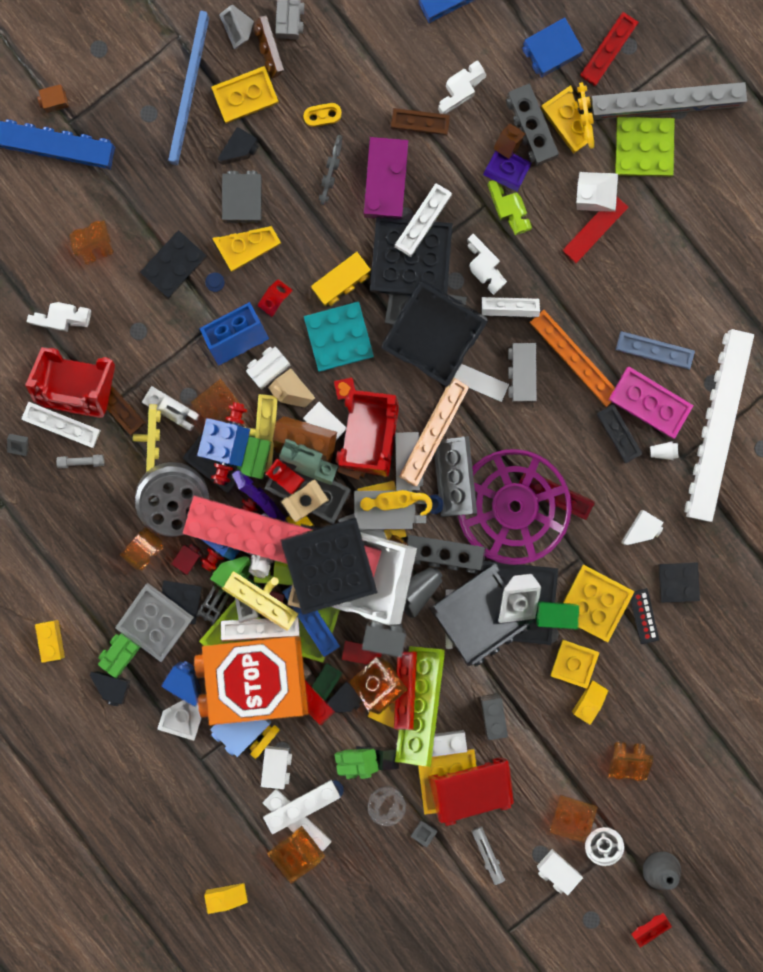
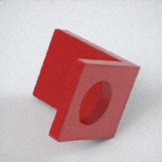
M277 279L267 289L257 306L273 317L282 302L293 290ZM277 286L282 287L285 293L280 292Z
M278 459L265 473L291 495L296 492L304 481L302 477ZM280 466L279 471L273 474L274 469Z

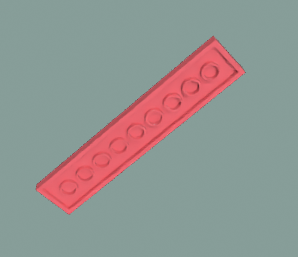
M194 495L183 534L287 564L281 539L311 531L312 529ZM364 545L374 577L382 550Z

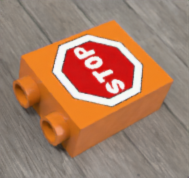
M293 636L202 646L203 655L195 656L196 676L198 679L205 678L206 694H199L198 696L199 714L201 718L209 717V725L308 714L301 637Z

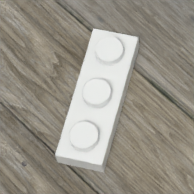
M482 297V315L509 317L540 316L539 299Z

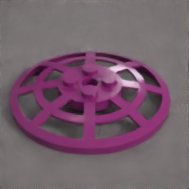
M506 449L494 452L482 458L472 467L474 476L482 466L494 459L498 470L488 476L482 485L474 482L475 491L478 492L476 500L477 516L466 520L465 515H458L460 526L471 545L484 547L469 528L478 523L481 524L485 532L495 540L491 550L486 548L485 556L491 560L510 565L536 561L550 553L561 542L567 532L572 512L569 488L558 469L539 454L520 449ZM505 455H523L531 457L532 461L529 468L521 466L505 467L501 457ZM539 462L545 464L553 471L562 486L551 489L547 481L536 472ZM508 472L526 473L523 483H512ZM501 475L505 486L497 492L487 488L495 478ZM533 477L542 484L546 490L545 492L536 495L529 487ZM564 493L566 498V516L564 524L561 525L553 520L556 509L554 496ZM485 495L493 499V510L483 514L482 502ZM549 499L550 504L548 517L538 512L539 502ZM513 501L520 503L521 507L517 512L511 509ZM496 518L503 525L499 534H496L486 522L487 520ZM534 520L545 524L537 534L531 537L528 525ZM549 528L559 532L557 538L547 548L536 554L533 542L540 539ZM510 529H520L524 540L506 539V536ZM502 544L509 546L525 545L528 557L510 558L498 555Z

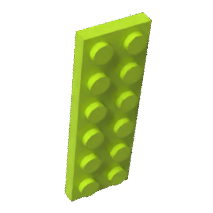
M409 646V652H417L414 729L399 730L395 762L431 767L445 650Z

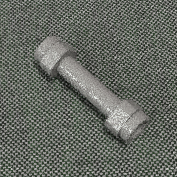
M93 455V457L83 458L57 457V468H68V466L77 465L104 466V455Z

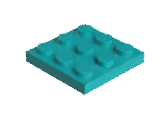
M359 302L304 316L319 372L374 357Z

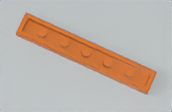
M545 310L540 312V316L535 317L530 321V324L603 405L608 407L612 403L608 399L615 387Z

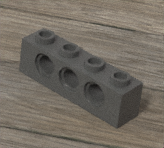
M530 83L508 92L506 104L509 110L512 109L514 112L513 120L516 127H520L521 131L526 133L522 142L528 146L529 152L527 153L531 163L534 162L535 166H539L556 159L559 155ZM522 104L527 105L529 111L522 112L519 106ZM533 122L536 125V129L530 130L526 124ZM534 140H541L543 146L540 148L536 147L533 143Z
M413 535L408 536V546L417 548L414 560L416 564H421V561H427L429 566L440 567V564L448 565L447 569L459 570V567L467 568L466 572L478 573V570H483L486 547ZM425 546L431 548V554L428 557L422 554V549ZM444 549L450 552L448 560L441 558V552ZM463 552L469 555L467 563L460 561L459 557Z

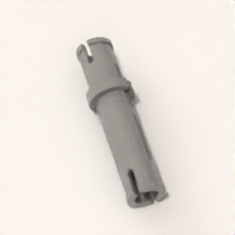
M483 827L473 829L471 832L485 861V869H488L494 885L504 882L505 878L499 867L500 862L494 856Z

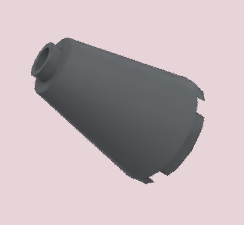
M429 567L410 578L403 610L410 618H415L442 583V574L437 568Z
M664 851L652 853L643 864L644 879L654 889H674L681 877V866L678 859Z

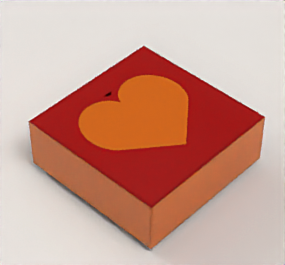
M353 377L334 381L338 400L345 399L346 395L349 396L350 390H355Z

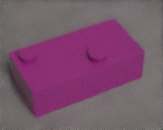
M370 137L364 218L385 217L402 219L408 140Z

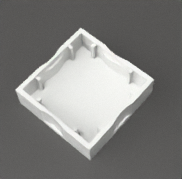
M360 532L364 545L382 550L373 577L378 593L331 607L346 612H356L365 618L388 625L401 624L417 548Z

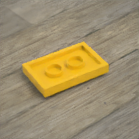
M265 66L212 86L226 124L279 103Z

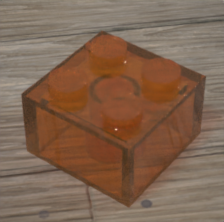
M379 657L373 659L349 681L367 710L379 715L407 691L390 663Z
M300 826L280 840L267 853L290 883H293L315 868L326 856L303 826Z

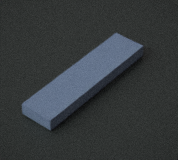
M622 331L616 346V351L688 370L691 368L695 353L694 350Z

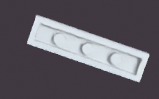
M436 183L396 242L395 248L411 257L451 198L452 193Z
M28 402L21 419L94 448L101 431L31 402Z
M296 617L288 631L268 618L253 619L240 623L239 620L221 621L222 642L299 637L298 617Z
M330 780L263 816L271 833L274 834L340 798V795L334 783Z
M275 789L263 801V804L272 812L290 801L278 789ZM307 817L287 826L317 856L332 842Z

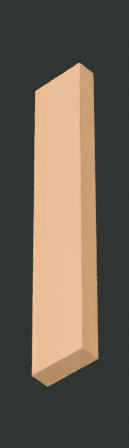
M455 377L446 387L399 476L414 487L420 482L469 389L467 385Z

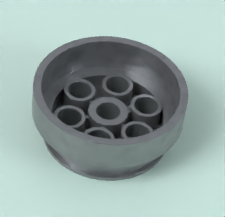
M176 462L159 464L147 471L138 483L135 494L137 514L142 523L156 534L167 537L185 535L183 530L189 513L186 509L191 506L194 495L209 499L207 485L202 476L188 465ZM165 483H171L173 484V487L171 489H165L163 485ZM189 488L192 492L185 495L182 493V490ZM157 496L159 500L156 502H151L149 500V497ZM170 501L178 503L176 507H169L167 504ZM155 514H161L163 515V518L161 520H155L153 516ZM175 519H179L182 521V523L180 525H174L172 524V521Z

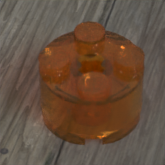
M145 526L126 546L127 548L120 553V556L136 570L140 569L143 571L150 563L151 559L149 557L151 555L155 557L163 547L161 543L163 541Z

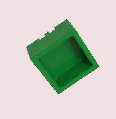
M538 601L535 619L537 626L578 629L579 605Z

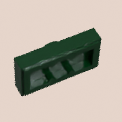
M326 663L313 683L312 688L326 701L343 672Z

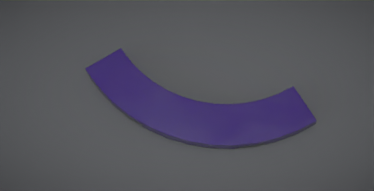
M238 470L232 474L239 490L251 497L269 517L287 522L286 517L272 499L260 487L257 489L252 485L253 480Z

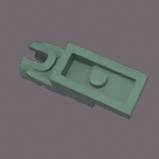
M288 439L285 440L279 456L283 461L297 466L295 472L329 485L332 484L338 468L337 465L321 460V452L310 449L302 444L297 445L296 442Z

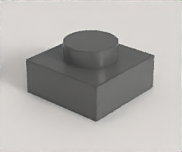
M9 434L7 438V453L26 456L28 453V437Z
M421 820L411 834V837L427 848L436 835L437 830Z

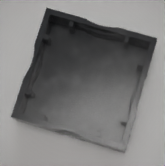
M420 279L383 340L381 348L404 362L415 365L423 373L448 387L461 366L465 354L474 345L488 320L487 317L425 280Z

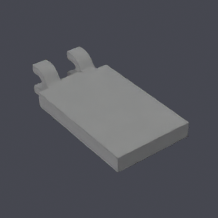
M354 491V518L357 519L360 530L413 529L412 523H426V515H415V504H426L423 500L416 501L405 508L381 510L378 507H373L371 510L365 511L360 506L363 498L376 499L381 493L393 491Z

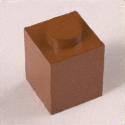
M61 84L39 90L40 96L37 97L39 106L47 113L69 107L65 89Z

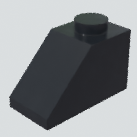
M237 126L218 157V162L224 165L249 159L251 155L254 156L259 148L257 138Z
M95 670L91 671L90 677L103 700L108 701L107 704L119 706V704L125 703L131 680L120 677L114 678L110 674Z
M346 680L326 703L335 712H351L353 708L357 710L364 701L362 699L364 695Z
M356 746V749H375L378 770L399 769V762H395L396 749Z

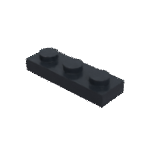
M614 404L596 414L624 463H628L642 454Z

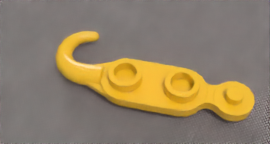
M583 82L579 83L580 87H577L578 93L581 92L582 97L578 99L579 108L584 110V114H581L582 126H585L589 148L593 149L594 134L591 124H594L592 112L588 113V109L591 108L590 97H585L587 85L584 86Z
M401 490L381 493L376 499L363 498L360 506L365 511H369L373 507H378L381 510L405 508L416 501L423 500L426 502L427 508L420 515L424 516L431 511L432 500L425 493Z

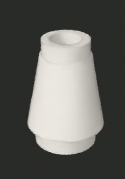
M671 441L650 446L651 458L667 460L678 458V443Z

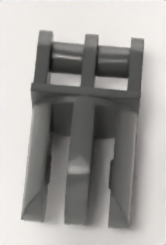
M215 585L196 615L197 617H203L204 621H210L211 625H214L231 595L226 593L217 608L216 605L224 590L220 589L212 604H210L209 601L217 589ZM205 606L209 608L208 613L202 611ZM212 610L217 613L215 617L210 615Z

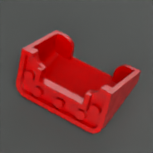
M41 347L25 386L32 400L41 407L102 418L108 406L115 364L113 360L107 357L97 359L96 365L63 359L57 349Z
M350 390L349 396L346 395L345 407H348L349 416L344 448L341 449V452H337L336 463H339V467L388 477L399 412L397 397L390 394Z
M498 757L492 759L493 763L485 762L483 765L454 773L428 776L439 822L449 826L456 824V820L499 808L501 811L510 809L511 805L514 804L508 759Z

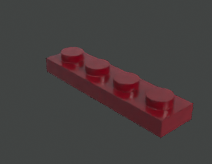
M523 473L519 483H523L526 473ZM533 477L529 487L536 495L545 492L546 490L542 484ZM544 478L551 489L561 486ZM569 490L572 505L571 513L587 520L595 501ZM565 494L554 496L555 506L566 511Z

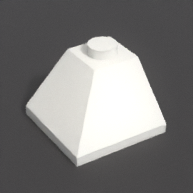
M580 172L577 189V210L615 212L618 174Z
M532 574L514 576L504 588L498 620L500 623L535 619L541 586Z

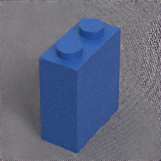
M566 18L525 39L523 44L525 55L531 58L535 73H539L541 77L582 56L584 51Z

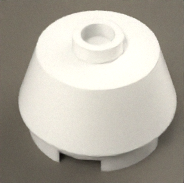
M598 828L587 837L585 850L592 862L601 866H609L619 861L622 857L624 842L615 830Z

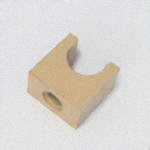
M314 479L301 490L284 499L282 503L293 520L297 522L328 502L329 499ZM305 495L311 497V504L307 507L301 504V498Z

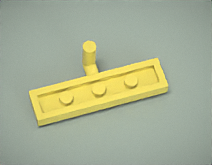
M259 394L256 429L249 428V436H255V438L272 442L265 472H267L273 464V435L278 399L273 395Z
M149 404L148 434H133V441L147 442L146 472L155 467V459H159V448H156V441L160 440V429H156V423L160 422L161 411L157 410V404Z
M233 571L222 588L286 631L290 629L298 615L297 612L269 595L279 582L276 577H273L265 585L264 589L261 590Z

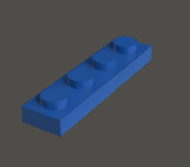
M292 586L283 591L288 601ZM292 606L323 657L340 647L318 610L302 615L301 608Z

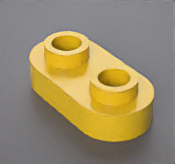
M335 103L309 107L304 112V121L310 127L337 123L342 116L341 108ZM333 111L336 113V115L334 117H330L328 115L329 112ZM316 115L317 119L312 121L310 116Z
M276 725L268 726L262 733L264 736L260 742L256 740L249 748L252 751L250 755L256 759L280 729Z

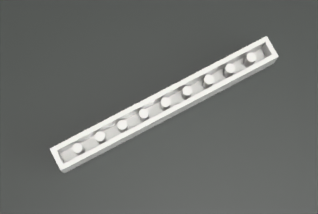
M733 329L724 334L722 344L725 347L724 351L720 352L718 363H721L720 369L715 373L714 382H716V386L710 394L712 404L711 408H708L706 412L708 422L707 426H704L701 437L704 440L697 452V456L700 458L693 470L695 480L694 483L691 482L689 488L691 497L690 501H687L685 505L686 517L712 522L754 334Z

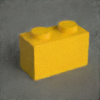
M54 620L35 624L41 662L65 658L59 621Z

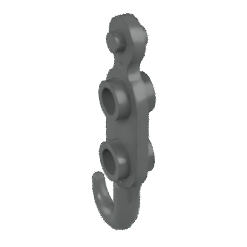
M341 135L336 137L332 151L333 156L328 157L326 168H329L328 175L323 176L321 186L324 187L322 195H319L318 199L321 200V205H325V202H328L329 188L333 189L335 177L332 176L334 170H338L340 159H337V157L340 155L342 146Z

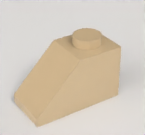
M292 369L279 376L268 387L273 396L281 403L305 408L315 399Z

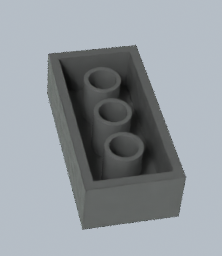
M281 458L279 459L282 463H284L286 466H288L291 470L295 472L297 466L283 461V459ZM280 466L274 469L273 474L279 471ZM295 472L304 479L303 483L296 490V492H298L303 487L308 485V483H310L314 479ZM271 478L264 488L284 499L291 496L288 491ZM316 480L329 501L311 513L334 524L351 489L334 480L331 485ZM308 495L303 496L301 504L305 507L311 504V497Z
M375 620L367 621L362 649L402 657L406 637L405 628L402 627V624L385 625Z

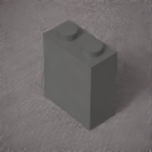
M227 171V174H222V220L224 223H262V176L257 171H247L246 174H239L238 171Z
M499 693L480 696L485 732L488 740L508 737L503 702Z

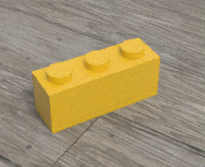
M356 252L314 283L311 288L325 307L327 305L331 307L340 300L338 298L343 293L347 295L353 291L356 283H363L370 278L371 269L359 253Z

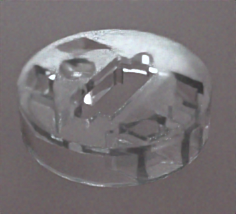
M383 786L373 791L368 800V813L374 822L382 826H392L403 818L406 811V802L403 794L398 789ZM380 791L384 793L380 796L376 795ZM394 795L393 800L395 802L387 815L383 814L380 816L379 808L387 796ZM371 801L375 803V809L370 806ZM399 803L403 805L402 811L399 810ZM394 816L397 817L394 821L390 820Z

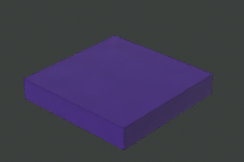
M495 150L483 175L518 192L532 163L515 154L508 159Z

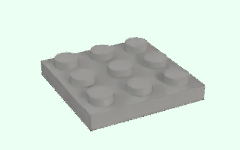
M147 583L115 628L162 662L194 617Z

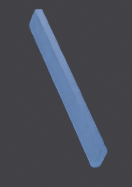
M200 11L168 159L172 165L179 163L209 22L208 13L205 11Z

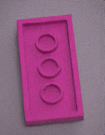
M631 367L626 368L608 399L672 439L676 438L694 406Z

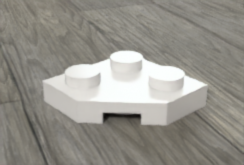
M182 700L165 709L162 713L158 730L194 741L201 722L198 704L194 707Z

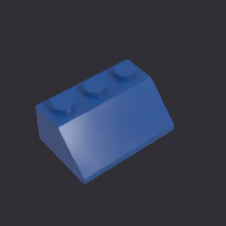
M250 302L199 328L218 366L269 339Z
M180 661L173 666L162 687L195 707L198 704L199 694H202L199 679L193 669L195 666L187 661Z

